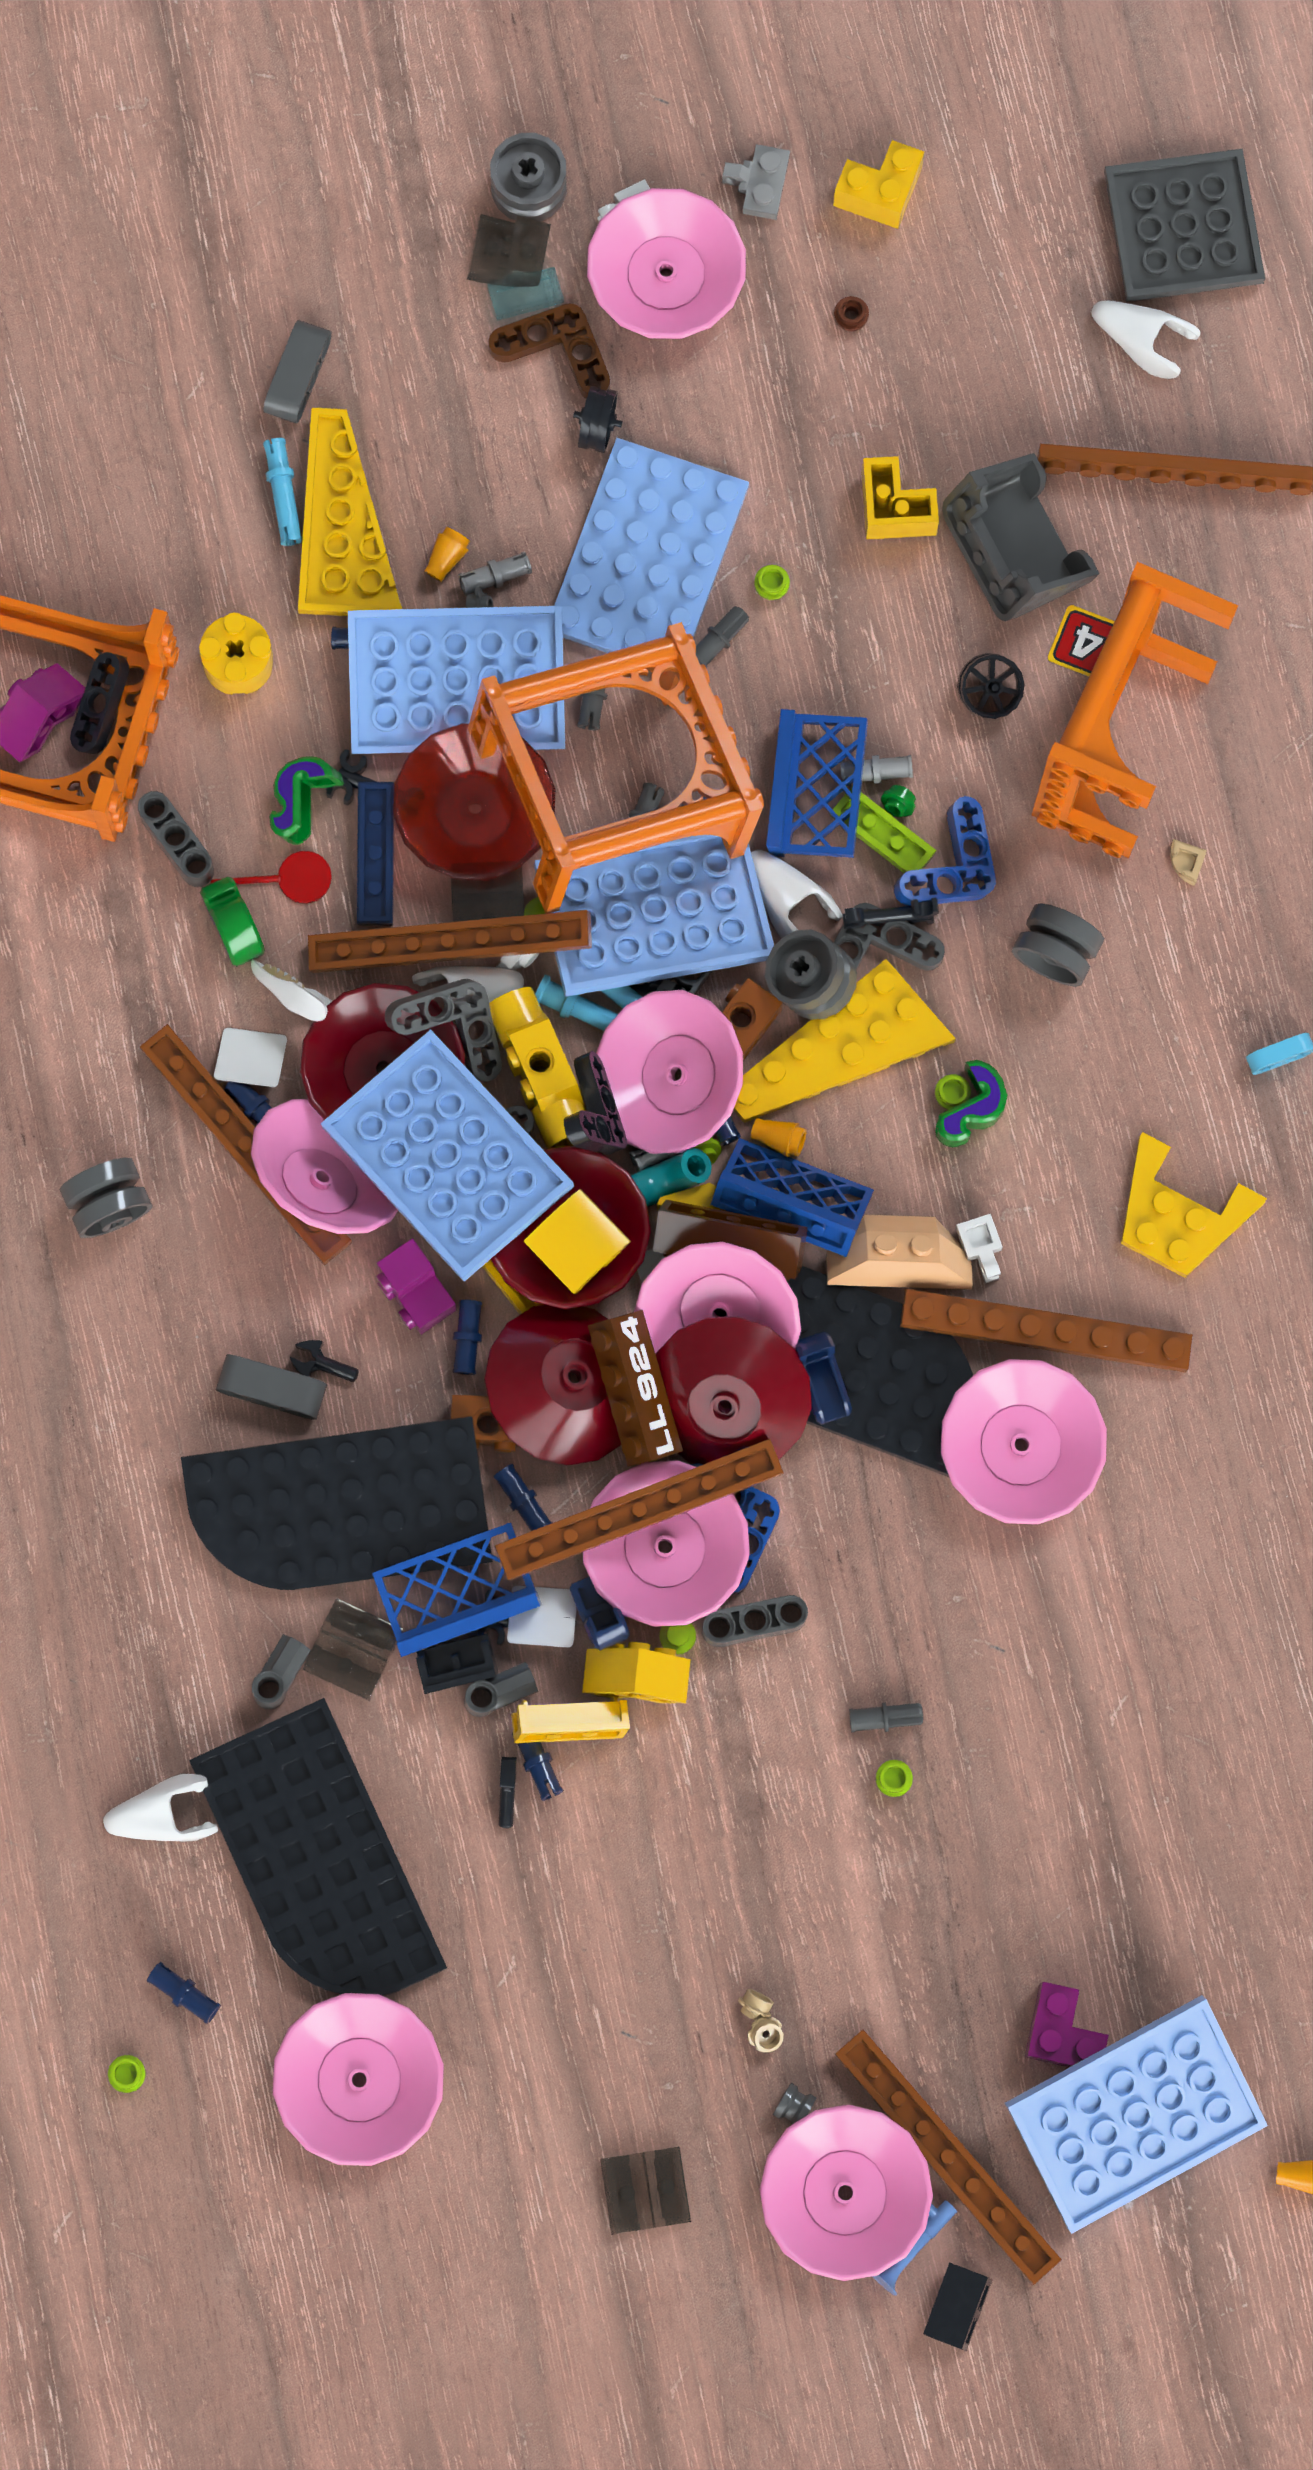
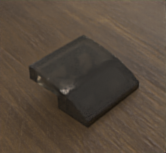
M480 214L467 280L510 287L539 286L551 224L518 215L513 223Z
M522 863L450 867L453 922L525 916Z
M336 1598L321 1627L320 1634L304 1663L303 1670L370 1701L397 1645L390 1622Z
M680 2147L600 2159L611 2235L691 2222Z

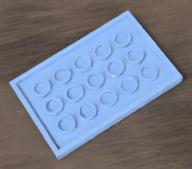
M616 438L554 605L562 606L563 638L609 653L665 637L669 625L682 622L686 633L691 634L694 639L746 497L749 482Z
M562 606L348 611L352 754L477 751L468 731V725L481 680L495 675L498 683L501 684L563 666ZM564 700L512 714L527 750L565 749ZM498 744L495 751H500Z
M714 835L680 838L575 869L572 872L560 910L553 912L588 910L591 913L592 948L554 952L565 997L763 962L767 960L774 947L749 843L743 856L730 859L721 837ZM535 860L534 862L535 873L537 872L540 860Z
M431 1029L321 1123L322 1128L464 1282L574 1187L572 1180Z
M1203 1995L1005 2102L1071 2234L1268 2126Z

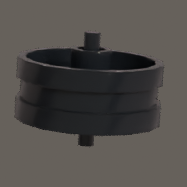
M590 386L585 407H582L581 412L574 411L573 418L579 419V424L581 425L578 448H591L597 452H606L611 431H614L615 427L621 428L623 423L621 420H616L617 414H615L618 391L611 389L602 390L600 387Z
M991 653L974 656L962 668L957 684L960 700L965 707L983 718L992 719L1007 716L1015 710L1023 698L1025 687L1022 672L1017 665L1004 656ZM989 660L988 676H983L974 667L982 661ZM996 660L1002 661L1010 667L995 678ZM971 672L980 680L979 685L965 688L966 679ZM1014 673L1016 689L1004 687L1002 681ZM982 691L983 694L975 708L969 701L967 694ZM1001 692L1013 694L1014 696L1010 703L1003 708L998 695ZM990 695L998 711H982Z

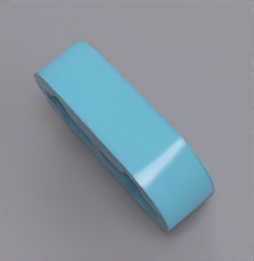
M1302 1033L1249 1054L1246 1060L1253 1075L1261 1074L1313 1053V1042L1309 1033Z

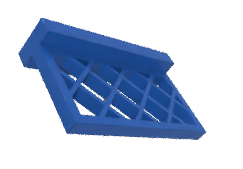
M781 709L766 843L770 854L777 857H785V854L854 858L868 727L867 718L796 714L795 710ZM804 724L819 725L826 734L810 746L803 738ZM826 725L835 727L830 730ZM844 727H859L858 739L847 748L835 736ZM832 739L842 752L826 764L815 751ZM802 744H803L804 747H805L807 750H805V751L801 754V748H802ZM857 748L855 759L851 753ZM812 755L823 768L806 780L799 772V767L805 759ZM847 757L854 764L855 769L854 773L842 782L831 769ZM828 773L839 786L822 798L812 785ZM799 778L803 784L797 788ZM853 783V788H852V793H851L847 787L850 786V785ZM809 789L819 802L803 815L796 807V798ZM844 791L851 799V807L838 816L828 803ZM824 807L835 820L819 833L808 819ZM796 813L800 818L794 822V815ZM847 818H849V827L844 823ZM804 823L815 835L805 845L791 844L793 832ZM840 825L848 834L847 846L831 847L824 837ZM818 842H821L824 846H815V845H816Z
M739 1138L725 1170L720 1175L710 1205L728 1212L808 1227L806 1242L847 1257L874 1189ZM741 1153L752 1156L758 1161L747 1163ZM776 1169H786L791 1172V1175L781 1176ZM766 1171L770 1178L759 1180L754 1172ZM810 1181L822 1183L825 1188L815 1189ZM799 1184L804 1191L793 1193L788 1185ZM844 1194H851L862 1200L848 1202ZM833 1197L837 1205L827 1206L822 1198Z
M511 1522L372 1573L393 1629L401 1657L542 1605L530 1573L522 1576L526 1588L515 1592H510L498 1586L504 1574L503 1567L494 1584L475 1575L483 1556L501 1563L499 1557L486 1552L491 1538L506 1532L509 1540L516 1537ZM486 1539L482 1549L472 1545ZM467 1547L480 1553L471 1573L451 1564L458 1549ZM451 1552L447 1562L437 1558ZM433 1560L445 1566L436 1585L416 1577L423 1562ZM417 1565L413 1574L403 1570ZM449 1568L468 1577L460 1597L440 1588ZM397 1572L410 1578L402 1598L387 1591L383 1580L384 1576ZM472 1579L492 1588L485 1603L476 1605L464 1599ZM414 1581L434 1590L425 1609L406 1601ZM496 1590L506 1594L492 1600ZM438 1592L457 1600L452 1614L444 1618L429 1611ZM391 1599L399 1602L396 1611L393 1608ZM461 1603L471 1607L458 1612ZM403 1604L423 1613L417 1627L406 1632H402L397 1619ZM427 1616L436 1619V1621L423 1625Z

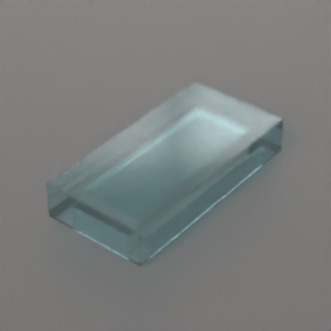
M555 267L487 284L497 321L564 303Z

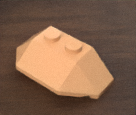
M864 1215L847 1257L829 1250L826 1253L827 1285L972 1289L973 1286L971 1260H967L961 1244L936 1217Z

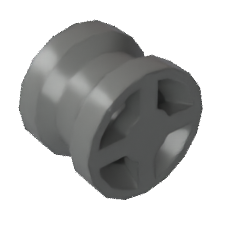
M790 2083L773 2116L779 2119L786 2118L791 2121L792 2125L808 2115L817 2097L811 2094H802L799 2092L798 2086Z

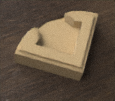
M1175 839L1172 840L1170 859L1174 870L1181 879L1195 886L1207 850Z

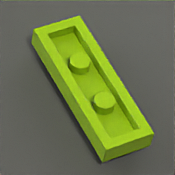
M861 792L856 837L903 873L924 869L935 856L937 850ZM845 794L833 808V811L838 816L842 815L851 807V799ZM849 818L844 821L847 827H849Z

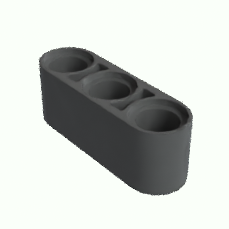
M301 320L296 321L268 390L263 407L264 413L296 424L299 423L327 354L332 331Z
M150 791L144 794L139 800L138 811L145 828L189 885L193 887L207 885L214 876L213 863L207 850L163 793ZM154 805L165 808L163 814L157 818L146 815L147 810ZM174 833H181L185 836V840L180 845L173 846L167 843L168 837ZM194 861H202L206 864L205 869L198 874H193L187 870Z
M227 1354L215 1390L234 1398L306 1419L316 1420L327 1384L305 1375Z
M787 1595L720 1609L705 1617L702 1635L709 1645L725 1647L792 1633L804 1626L808 1616V1608L800 1597ZM787 1605H794L800 1610L801 1618L794 1623L786 1622L781 1616V1609ZM752 1612H757L764 1617L765 1626L760 1630H751L744 1622L745 1617ZM715 1620L725 1621L729 1626V1633L722 1638L712 1636L708 1630L710 1623Z

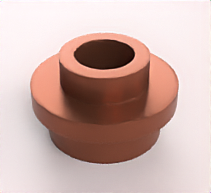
M845 297L836 304L834 309L835 322L846 331H857L863 328L869 318L867 304L858 297ZM854 311L858 316L855 319H848L845 313Z

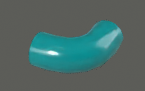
M692 1148L632 1174L631 1177L645 1197L647 1207L658 1203L660 1197L690 1189L708 1180L711 1175L712 1165L706 1153L700 1149Z

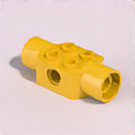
M523 987L505 993L489 1003L490 1012L503 1048H506V1059L514 1077L520 1075L522 1078L520 1081L522 1089L520 1091L528 1109L533 1108L531 1112L547 1149L573 1146L564 1129V1118L582 1110L586 1111L577 1081L549 1018L542 1011L532 987ZM539 1066L547 1068L544 1072H536L533 1069Z

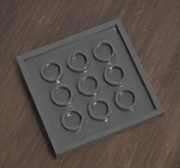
M1243 148L1105 166L1104 175L1126 302L1264 284L1265 274Z

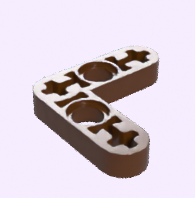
M563 304L499 327L490 334L488 341L489 352L498 362H511L561 344L579 391L584 398L587 399L590 386H587L589 384L587 370L593 367L595 379L602 381L600 382V389H610L608 370L582 308L576 304ZM570 315L572 319H577L575 320V327L570 328L568 324H563L564 316ZM550 320H554V326H557L558 334L553 335ZM535 325L544 327L547 331L546 337L540 341L530 339L527 335L530 327ZM521 331L522 341L525 345L522 347L520 346V340H517L516 332ZM505 338V341L510 343L509 351H504L502 347H498L499 339ZM583 344L590 347L592 350L590 358L586 360L576 359L572 354L576 346Z

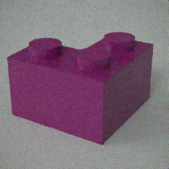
M58 663L44 670L39 668L31 677L25 680L18 679L8 690L7 695L10 698L6 705L0 708V746L19 762L40 752L54 726L74 716L80 706L86 687Z
M413 1238L377 1262L379 1272L375 1276L378 1280L377 1284L389 1301L393 1298L397 1300L402 1308L398 1314L409 1330L416 1327L422 1335L457 1311L455 1302L436 1277L434 1267Z
M1048 1982L1039 1984L1025 2058L1071 2067L1107 2047L1109 2035L1072 2027L1079 1989Z

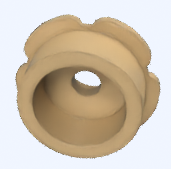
M747 1989L744 1997L738 1998V2002L742 2005L740 2011L745 2016L753 2020L759 2017H771L770 2010L774 2002L764 1994L753 1989Z
M764 2017L757 2018L752 2023V2029L748 2031L749 2043L752 2046H756V2049L760 2052H773L777 2050L783 2042L782 2024L774 2017L769 2019ZM764 2031L769 2032L766 2037L762 2035Z

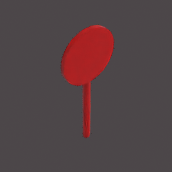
M299 851L291 854L283 861L278 875L238 877L233 879L236 885L279 882L282 892L290 900L297 903H312L321 899L327 893L331 885L332 874L329 864L322 856L311 851ZM212 879L210 881V884L221 879Z

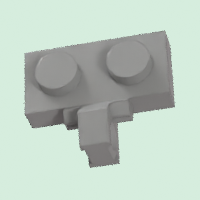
M756 144L753 162L744 160L743 165L725 162L722 183L739 186L738 192L746 194L743 214L777 220L790 158L789 150Z

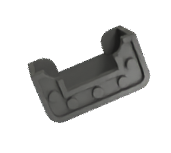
M1035 453L969 472L945 498L942 506L943 517L993 612L1002 621L1018 618L1092 582L1100 574L1093 559L1084 550L1067 553L1040 503L1038 496L1045 488L1046 472Z

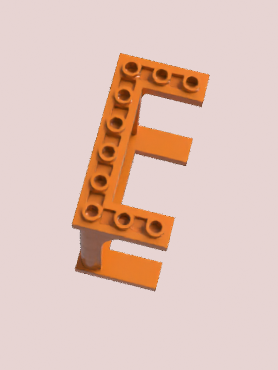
M1138 561L1131 574L1122 607L1060 742H1054L1049 752L1031 816L1037 818L1036 821L1042 826L1050 829L1059 827L1070 832L1069 836L1074 840L1086 844L1089 841L1102 846V850L1106 854L1116 858H1121L1122 856L1129 858L1138 836L1111 825L1101 812L1093 791L1100 794L1109 792L1118 796L1119 801L1128 807L1138 809L1140 806L1147 809L1156 789L1155 785L1139 779L1124 764L1114 746L1109 727L1110 718L1139 655L1206 684H1209L1218 662L1153 633L1162 602L1164 601L1228 630L1238 608V605Z
M0 595V629L78 650L94 661L100 655L96 651L121 655L127 660L129 669L140 668L144 671V676L140 682L131 686L125 685L118 706L117 722L112 738L104 751L87 767L71 775L55 779H35L0 770L1 804L96 829L99 831L101 839L115 842L118 832L123 833L127 825L129 813L125 812L128 799L134 800L137 793L139 779H136L135 776L138 767H144L147 761L149 746L145 744L149 733L154 734L158 725L159 713H156L159 700L164 701L168 693L170 681L166 680L169 667L175 668L179 657L180 648L176 647L177 637L173 634L174 625L170 623L168 612L153 608L150 621L146 624L136 626L115 625L86 619ZM108 665L107 671L114 674L115 668ZM140 693L133 700L134 706L126 704V698L129 694ZM123 728L128 730V734L125 737L119 735V731ZM110 758L118 760V763L114 762L113 764L115 775L105 768L106 762ZM99 773L101 778L95 794L88 786V779L92 774ZM73 783H80L84 797L78 795V790L69 791V787Z
M682 622L669 625L665 637L501 684L498 683L495 675L481 680L468 731L480 759L494 756L498 744L542 848L543 854L533 885L545 914L560 910L572 872L575 869L676 839L697 835L721 837L730 859L743 856L764 808L763 796L758 788L754 789L750 779L749 764L745 757H740L736 748L735 732L731 726L726 725L722 716L723 706L721 700L717 695H713L709 686L710 679L707 668L704 664L700 665L696 656L695 641L691 634L686 633ZM648 671L652 672L650 681H643L640 676H648ZM611 687L641 690L661 699L664 706H671L687 725L695 747V768L693 776L684 791L675 800L657 810L564 837L512 714ZM683 691L686 702H689L688 704H683L679 700V695ZM699 725L701 732L695 730L694 727ZM711 754V760L714 764H708L704 756ZM703 774L717 775L723 780L725 787L720 790L709 788L702 782L701 776ZM698 791L702 796L694 801L692 793Z

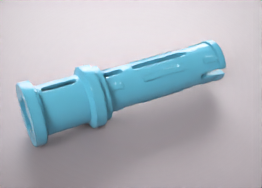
M546 974L535 993L539 1004L541 1003L558 1011L560 1017L565 1019V1017L573 1016L603 1031L618 1015L581 997L580 994L565 997L563 987L551 981V976Z

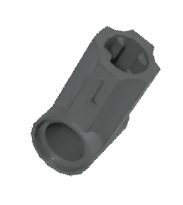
M285 1634L282 1635L262 1671L254 1678L252 1683V1693L260 1707L275 1709L284 1702L288 1689L310 1654L311 1649ZM266 1682H274L279 1686V1692L273 1698H263L259 1694L260 1687Z
M524 1662L497 1674L495 1677L475 1681L470 1684L465 1693L464 1704L467 1711L473 1716L485 1717L497 1709L537 1693L538 1688L530 1668ZM480 1689L487 1691L492 1699L490 1705L484 1708L476 1707L471 1702V1695L474 1691Z

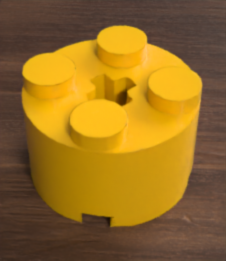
M233 612L217 619L205 630L199 645L200 657L205 675L216 689L231 695L233 693L249 694L257 691L267 682L272 672L273 652L269 636L260 623L250 617ZM234 652L237 654L242 652L243 656L239 657L237 655H234L231 657V654Z

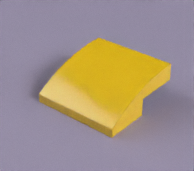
M581 1189L559 1206L524 1240V1243L573 1294L578 1293L631 1242Z

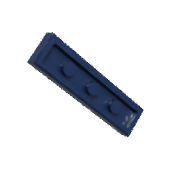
M358 782L357 925H393L394 782Z

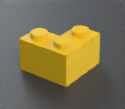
M892 140L880 170L847 159L835 188L833 206L899 229L921 173L925 151Z
M899 456L863 458L861 475L866 539L936 536L939 524L937 489L901 490Z
M628 1642V1648H624L623 1644L618 1643L601 1651L598 1649H587L582 1693L605 1698H612L613 1696L618 1698H636L655 1703H686L691 1659L676 1656V1650L654 1648V1651H651V1645L642 1642Z

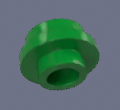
M893 785L889 790L884 791L881 796V802L886 812L894 817H908L915 810L914 803L916 797L906 787Z

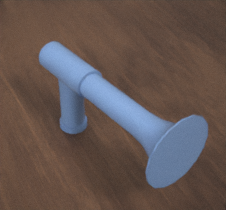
M946 2200L938 2208L931 2204L926 2229L907 2257L881 2274L872 2277L888 2292L897 2296L895 2284L903 2269L929 2240L938 2234L957 2213V2210Z

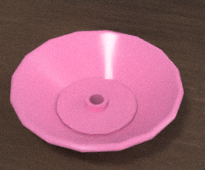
M652 188L622 199L599 221L588 245L587 278L599 306L621 327L648 338L682 339L711 328L733 308L745 282L746 249L735 223L712 200L685 189ZM669 269L672 271V274L665 277L660 274V271Z
M685 990L654 991L626 1005L605 1028L596 1051L604 1065L626 1134L627 1144L651 1154L683 1153L709 1140L731 1116L743 1085V1051L732 1023L711 1001ZM678 1069H681L682 1076L676 1081L675 1073Z
M291 1099L266 1112L254 1129L251 1156L260 1182L280 1207L307 1225L336 1234L368 1233L392 1221L398 1212L397 1208L322 1128L321 1123L324 1120L311 1106L308 1099Z
M726 1242L690 1244L661 1259L641 1284L634 1312L643 1310L655 1353L677 1330L704 1318L720 1317L714 1312L717 1308H722L726 1311L727 1315L724 1317L739 1316L770 1327L796 1350L801 1333L797 1298L782 1272L753 1250Z
M1008 1359L977 1371L955 1392L942 1420L941 1456L952 1485L976 1510L1004 1523L1041 1524L1070 1513L1093 1491L1106 1462L1107 1428L1095 1398L1071 1373L1042 1360ZM1018 1439L1025 1440L1027 1450L1018 1451L1015 1448V1441Z
M681 1461L642 1463L616 1475L593 1499L590 1508L696 1467ZM732 1494L583 1552V1564L597 1593L612 1607L620 1609L623 1616L650 1626L687 1625L717 1611L738 1588L749 1559L748 1523L735 1495ZM663 1541H667L672 1545V1550L669 1553H662L659 1551L658 1545Z
M344 1993L314 2004L288 2028L274 2058L273 2096L284 2126L307 2151L337 2165L372 2166L405 2153L428 2131L442 2101L444 2064L432 2032L410 2008L380 1994ZM363 2073L366 2076L367 2081L363 2087L354 2086L352 2079L355 2074Z
M853 2105L815 2110L786 2128L767 2155L760 2185L765 2224L782 2252L812 2274L842 2281L877 2276L906 2258L926 2229L933 2198L927 2160L911 2134L882 2112ZM846 2185L851 2188L852 2196L849 2200H842L838 2196V2190L841 2186Z

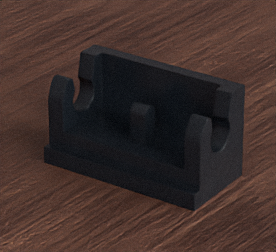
M488 1633L416 1652V1661L424 1694L495 1677L498 1674Z
M949 2262L923 2335L967 2352L993 2280Z

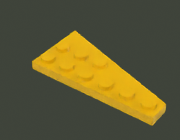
M311 408L298 613L348 616V611L402 609L347 409Z
M885 959L856 983V989L850 1002L839 1013L826 1019L810 1020L743 1075V1085L733 1110L746 1123L785 1108L786 1105L796 1101L811 1098L830 1088L839 1087L887 1069L891 1065L911 1057L913 1059L937 1047L952 1044L956 1041V1038L891 963Z

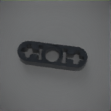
M105 652L100 654L93 663L70 735L72 746L79 752L97 754L106 745L129 675V664L121 655ZM108 665L115 668L114 674L107 671ZM101 683L110 685V689L100 687ZM99 694H103L106 699V705L102 712L97 713L94 709V700ZM90 718L98 719V724L90 722ZM86 732L93 736L91 742L85 739Z

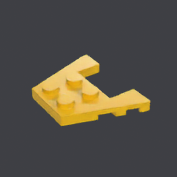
M1142 1132L1138 1139L1121 1244L1186 1278L1220 1244L1264 1205L1267 1198L1238 1183L1222 1214L1219 1215L1154 1180L1171 1147Z

